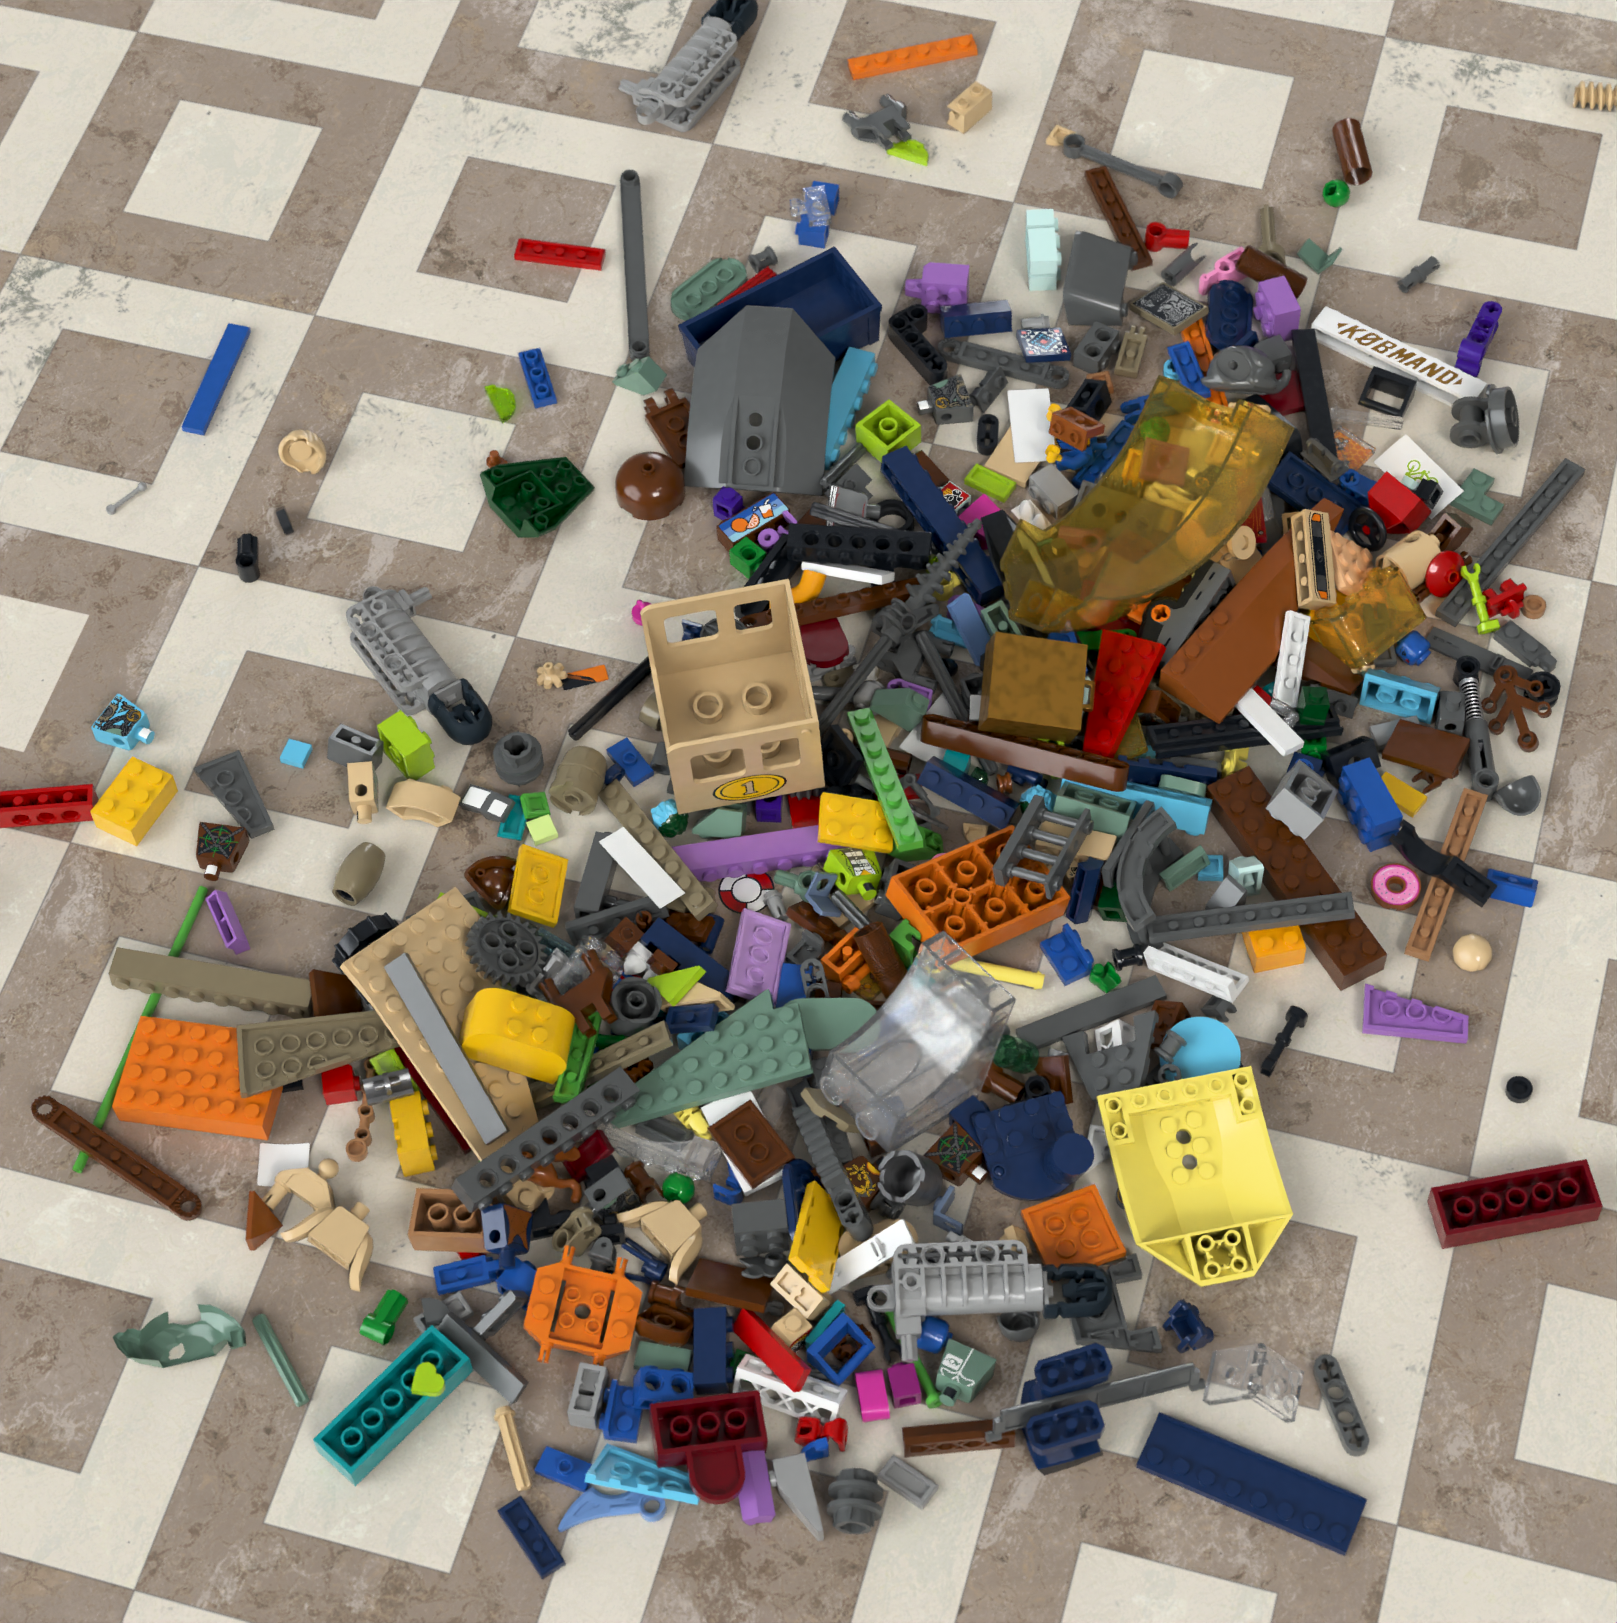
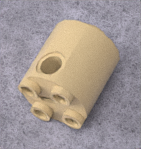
M1414 530L1376 558L1375 565L1380 582L1393 593L1405 596L1423 583L1430 562L1436 555L1441 553L1438 547L1440 545L1438 538L1433 534L1428 536L1420 530Z

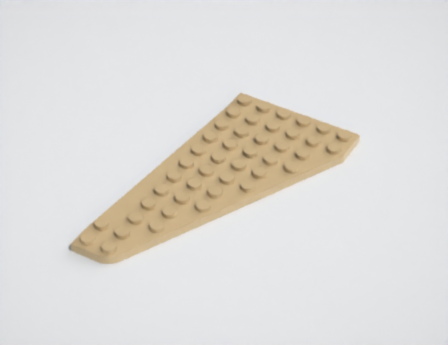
M454 887L343 962L340 968L378 1013L477 1158L482 1161L539 1122L526 1076L469 1059L510 1129L509 1132L491 1144L486 1145L384 966L403 953H408L455 1036L459 1039L465 1008L475 994L486 988L501 989L499 980L495 985L492 984L493 978L490 976L484 979L485 972L483 970L480 972L475 971L478 964H470L473 956L466 955L469 947L465 946L468 940L466 936L474 922H478L481 916L459 890ZM501 1166L504 1172H512L508 1166ZM520 1179L513 1184L514 1188L501 1197L508 1205L533 1213L545 1198H547V1201L554 1193L555 1187L543 1188L527 1180L522 1182Z

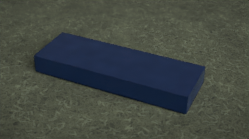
M521 1495L497 1510L499 1516L542 1580L566 1565L565 1560Z

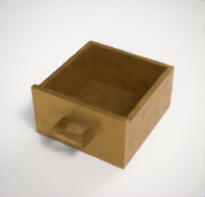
M995 631L985 648L978 730L1070 744L1081 731L1082 711H1093L1095 682L1085 680L1088 645ZM1084 687L1089 688L1088 704H1083Z

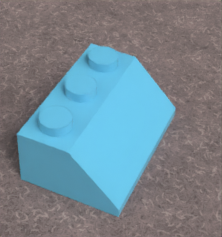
M1369 668L1364 677L1359 705L1406 718L1417 715L1420 722L1431 724L1441 688L1430 683L1411 680L1405 676L1400 677L1383 670Z

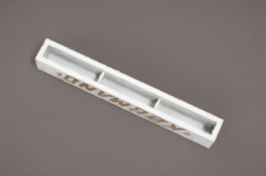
M1325 306L1312 323L1311 329L1315 328L1318 343L1370 368L1376 366L1417 381L1415 390L1451 407L1456 400L1463 397H1485L1487 383L1481 379L1473 377L1458 368H1454L1437 358H1433L1416 348H1412L1397 339L1368 327L1358 320L1347 317L1337 310Z

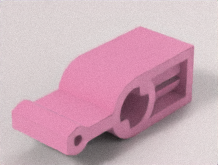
M1241 246L1216 261L1213 271L1201 275L1198 292L1202 296L1207 295L1211 287L1222 280L1239 282L1247 277L1235 270V266L1244 248Z

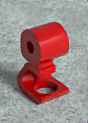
M800 1417L797 1422L795 1442L798 1445L806 1446L815 1440L827 1437L828 1442L829 1438H832L838 1444L839 1451L845 1452L848 1423L843 1418H836L822 1425L818 1418Z

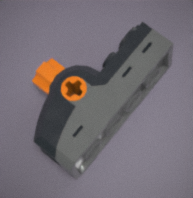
M1206 558L1194 570L1190 583L1185 584L1182 588L1179 599L1170 596L1159 597L1153 601L1142 596L1134 599L1127 616L1130 620L1141 625L1137 638L1161 643L1167 648L1155 672L1160 674L1161 669L1236 586L1230 569Z

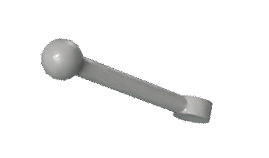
M140 482L136 489L116 504L108 505L106 507L107 513L109 515L115 514L119 506L138 492L145 491L147 489L146 483Z

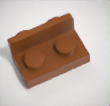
M1068 407L1052 412L1049 434L1080 451H1084L1087 448L1088 439L1104 433L1105 424L1073 407Z

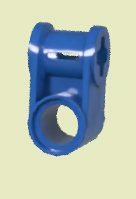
M1349 469V471L1339 477L1340 483L1337 486L1342 490L1345 487L1346 493L1367 508H1370L1368 492L1377 481L1371 480L1353 469Z

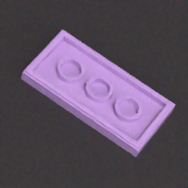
M747 908L743 909L726 992L752 1000L763 991L769 989L772 994L774 1006L776 1005L791 923Z

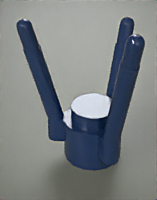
M627 1237L626 1242L632 1247L625 1243L621 1247L644 1261L641 1268L644 1276L625 1273V1277L628 1280L643 1282L651 1286L653 1280H658L660 1283L667 1272L668 1264ZM606 1270L605 1273L612 1274L614 1273V1271Z

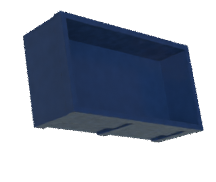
M834 246L678 325L683 337L687 358L695 368L698 348L745 306L793 308L833 354L835 361L845 357L849 347L861 349L868 344L871 345L879 341L882 304Z

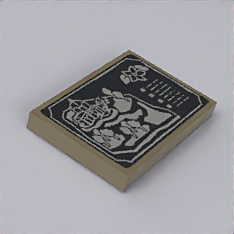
M1165 282L1157 285L1129 304L1132 312L1173 335H1177L1209 313L1208 306Z

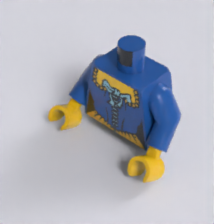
M1052 403L1049 406L1048 413L1046 414L1048 421L1051 422L1052 412L1061 410L1058 404ZM1107 436L1088 439L1086 450L1080 451L1055 437L1054 445H1048L1045 450L1046 460L1048 463L1056 462V467L1059 471L1068 469L1075 471L1083 466L1093 464L1095 462V451L1108 450Z

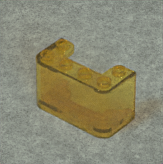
M1391 565L1386 568L1380 569L1375 567L1366 573L1367 577L1362 585L1363 589L1348 595L1345 598L1346 602L1342 605H1337L1333 608L1325 606L1318 609L1314 613L1316 616L1310 620V625L1321 645L1351 669H1358L1372 662L1427 618L1399 567Z

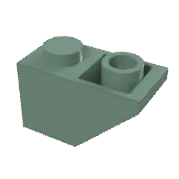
M647 356L642 359L637 358L629 364H622L616 370L617 375L612 382L619 387L644 396L657 391L667 374Z
M737 803L713 808L697 820L692 828V834H699L702 838L720 837L723 839L743 836L746 831L747 804Z

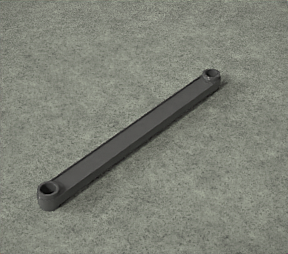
M629 169L621 174L620 191L629 354L633 362L637 358L650 357L640 178L636 171Z

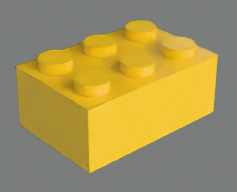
M132 756L90 811L96 827L138 846L178 792L174 777Z

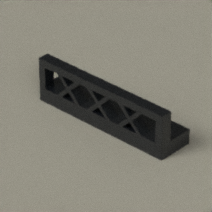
M784 533L744 587L784 579L790 580L802 562L788 560L786 548L788 534ZM762 600L735 606V616L741 619L746 615L767 611L769 609V601Z

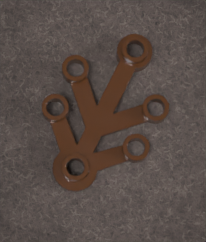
M1510 665L1501 666L1495 671L1493 676L1496 683L1489 697L1481 702L1483 711L1487 714L1494 713L1497 710V702L1504 690L1506 691L1507 699L1498 716L1489 722L1488 728L1492 734L1500 735L1505 729L1504 725L1508 717L1513 712L1520 732L1517 739L1518 745L1524 752H1533L1538 748L1539 740L1536 734L1529 730L1522 708L1537 713L1540 718L1549 717L1552 709L1549 703L1545 701L1538 703L1518 695L1515 687L1529 691L1533 697H1540L1544 693V686L1538 680L1531 682L1518 677L1517 670ZM1504 674H1510L1507 679L1501 678ZM1540 686L1538 691H1532L1533 687ZM1493 703L1491 708H1485L1486 704ZM1542 707L1548 708L1544 713L1539 712ZM1495 724H1500L1498 729H1492ZM1531 737L1529 742H1523L1524 738Z

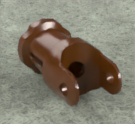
M1458 769L1453 778L1459 775ZM1421 771L1412 778V782L1420 779L1426 780L1430 785L1423 789L1422 794H1427L1440 787L1442 782L1449 778Z
M638 1160L628 1165L623 1173L625 1178H629L634 1185V1191L643 1204L648 1203L646 1196L654 1189L664 1198L663 1192L656 1180L652 1177L650 1178L644 1169L645 1164L642 1160Z
M658 1280L652 1281L648 1294V1303L653 1304L657 1302L669 1305V1307L679 1311L694 1312V1308L684 1306L681 1303V1294H686V1287L679 1285L671 1287L659 1284Z

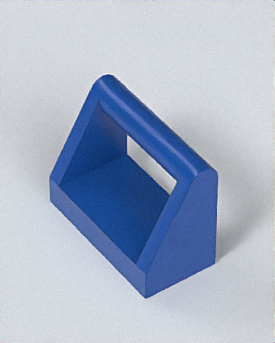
M842 1312L806 1350L807 1361L835 1385L840 1386L876 1347L852 1319ZM849 1334L862 1347L835 1373L824 1358Z

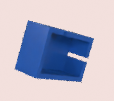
M1369 757L1343 766L1336 795L1339 803L1345 806L1350 823L1352 825L1355 824L1361 843L1363 845L1366 844L1370 852L1392 845L1389 839L1392 834L1396 836L1399 833L1403 815L1372 760Z

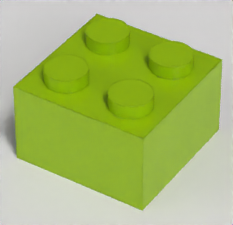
M890 399L855 424L856 442L863 444V447L880 462H882V456L904 446H907L911 451L921 443V425Z
M400 710L377 725L380 740L384 741V754L407 779L418 780L435 768L433 760L435 754L430 747L432 741L425 731L422 733L419 731L417 723L410 715L407 717Z

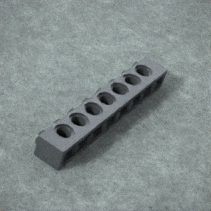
M620 1066L455 1178L451 1189L470 1213L478 1208L480 1211L484 1210L493 1202L492 1199L498 1194L501 1196L506 1195L514 1188V1183L520 1179L522 1182L529 1179L535 1173L534 1170L540 1165L543 1168L548 1166L555 1160L556 1154L561 1151L563 1153L568 1152L576 1145L575 1141L581 1137L584 1139L590 1137L601 1123L607 1125L616 1118L617 1112L622 1109L627 1111L632 1108L637 1102L635 1099L640 1089ZM604 1096L612 1097L615 1102H608ZM584 1110L592 1111L595 1116L586 1115ZM563 1124L572 1125L574 1130L566 1129ZM542 1138H550L554 1144H547ZM522 1152H529L533 1158L524 1157ZM501 1166H508L512 1172H504ZM481 1180H486V1181H488L492 1186H491V1187H484V1186L480 1183V1181H481Z

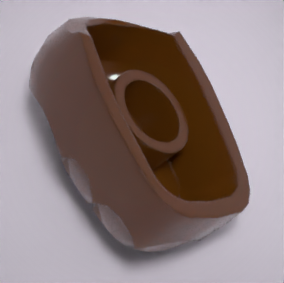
M654 1303V1305L641 1312L637 1316L635 1331L639 1337H646L657 1344L671 1347H682L687 1344L694 1330V1319L691 1316L658 1303Z

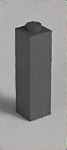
M595 832L574 905L576 919L605 909L604 901L606 896L609 895L618 863L599 841L611 835L612 832Z

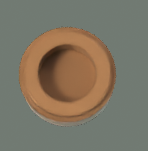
M1529 595L1523 599L1524 607L1521 608V612L1525 617L1539 619L1544 615L1546 602L1542 597Z

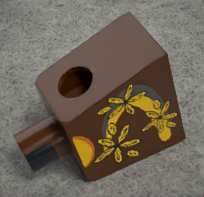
M861 1155L843 1165L868 1214L871 1211L870 1205L873 1199L880 1192L877 1182H880L879 1176L881 1171L878 1168L884 1158L883 1156L879 1157L872 1164Z

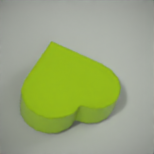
M423 1362L419 1364L414 1374L411 1388L412 1394L432 1397L441 1395L445 1390L443 1377L437 1374L436 1368L432 1363Z

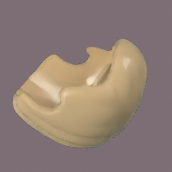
M302 429L294 430L284 437L279 444L278 453L282 462L298 472L310 471L313 475L324 467L326 449L321 438L316 433Z

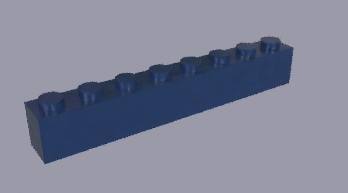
M907 446L882 456L880 471L925 532L932 533V543L940 554L943 555L944 551H949L947 544L951 543L954 545L953 541L958 540L957 534H963L964 529L968 528L967 524L960 520L954 506L946 501L940 487L935 486L929 472L922 468L916 454L911 453ZM974 537L975 540L969 542L965 548L967 554H961L956 560L959 562V567L956 569L952 566L951 569L978 605L983 606L1004 596L1005 590L990 560V556L984 553L978 539Z

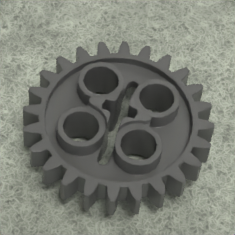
M497 912L495 917L488 913L486 918L481 916L478 922L475 921L467 934L468 940L465 946L469 947L466 955L473 956L470 964H478L475 971L480 972L483 970L485 972L484 979H487L489 976L493 978L492 984L495 985L499 980L503 988L508 983H510L513 989L516 988L518 983L523 988L527 982L533 983L546 965L544 961L547 958V954L543 953L546 945L539 944L543 937L534 935L537 930L536 928H527L529 925L528 921L523 924L520 923V916L513 920L510 913H507L505 918L501 912Z

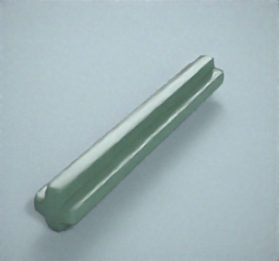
M259 1314L252 1319L253 1325L295 1405L301 1407L307 1404L309 1397L266 1315Z

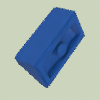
M1488 869L1486 878L1497 885L1489 898L1529 908L1533 906L1538 885L1537 880Z

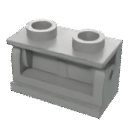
M1052 463L1029 476V494L1033 499H1037L1042 504L1047 514H1051L1056 520H1059V513L1060 515H1065L1073 510L1079 491Z

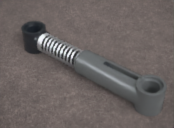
M1466 655L1457 660L1453 681L1459 687L1460 692L1465 693V723L1463 729L1464 736L1470 739L1467 754L1472 779L1471 790L1488 795L1486 802H1489L1495 797L1494 793L1497 791L1499 776L1495 772L1488 723L1483 718V708L1478 686L1480 662L1475 657Z

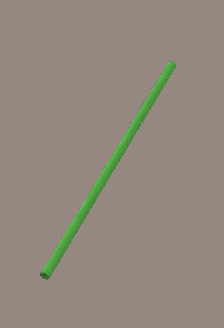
M199 886L168 956L179 957L207 895L208 889L206 887ZM153 993L150 995L141 1016L152 1017L162 994ZM136 1028L93 1121V1125L100 1130L112 1107ZM80 1151L72 1170L82 1173L89 1156Z

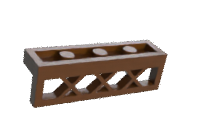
M993 1419L903 1427L904 1454L906 1458L1015 1447V1430L1001 1433V1440L987 1443L985 1432L992 1431Z

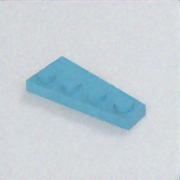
M608 1443L585 1477L586 1483L696 1505L701 1500L692 1491L687 1472L673 1467L657 1468L656 1461Z

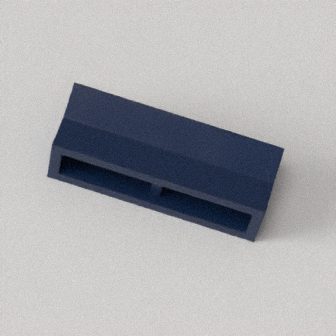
M1089 857L1087 861L1078 863L1071 898L1066 912V917L1075 925L1088 922L1092 915L1102 867L1104 866V861Z

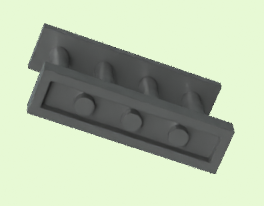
M1034 794L993 866L995 883L1005 887L1008 880L1015 876L1044 884L1046 898L1051 900L1055 892L1061 889L1063 878L1086 836L1092 833L1094 821L1091 820L1090 809L1085 808L1079 819L1053 813L1045 807L1044 797ZM1048 821L1074 829L1068 838L1038 830L1041 822ZM1036 839L1062 846L1063 848L1059 856H1055L1027 847L1031 841ZM1024 858L1053 865L1048 875L1017 867L1020 859Z

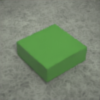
M545 792L523 793L520 796L525 820L551 814Z

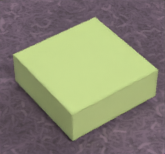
M549 814L526 822L527 829L535 846L558 838V833Z

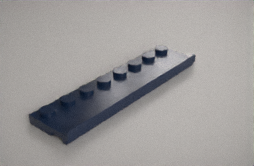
M1161 1412L1158 1413L1136 1465V1468L1343 1556L1347 1553L1367 1499Z

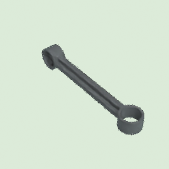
M1069 134L1063 140V153L1066 157L1077 159L1083 156L1106 165L1109 168L1156 186L1159 192L1167 198H1175L1183 187L1182 180L1176 174L1166 173L1162 176L1086 145L1084 137L1079 134ZM1070 145H1079L1080 147H1078V148H1070V147H1068V146H1070Z

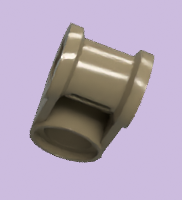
M583 1206L575 1209L564 1224L555 1231L552 1237V1248L555 1251L563 1253L564 1246L567 1245L569 1246V1255L572 1246L576 1248L574 1256L579 1257L599 1237L601 1228L599 1224L595 1223L590 1207Z

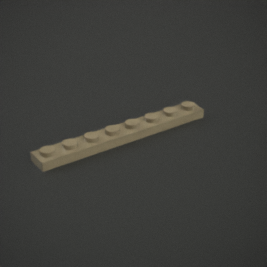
M617 778L599 792V797L621 825L685 892L679 898L698 921L702 920L718 906Z

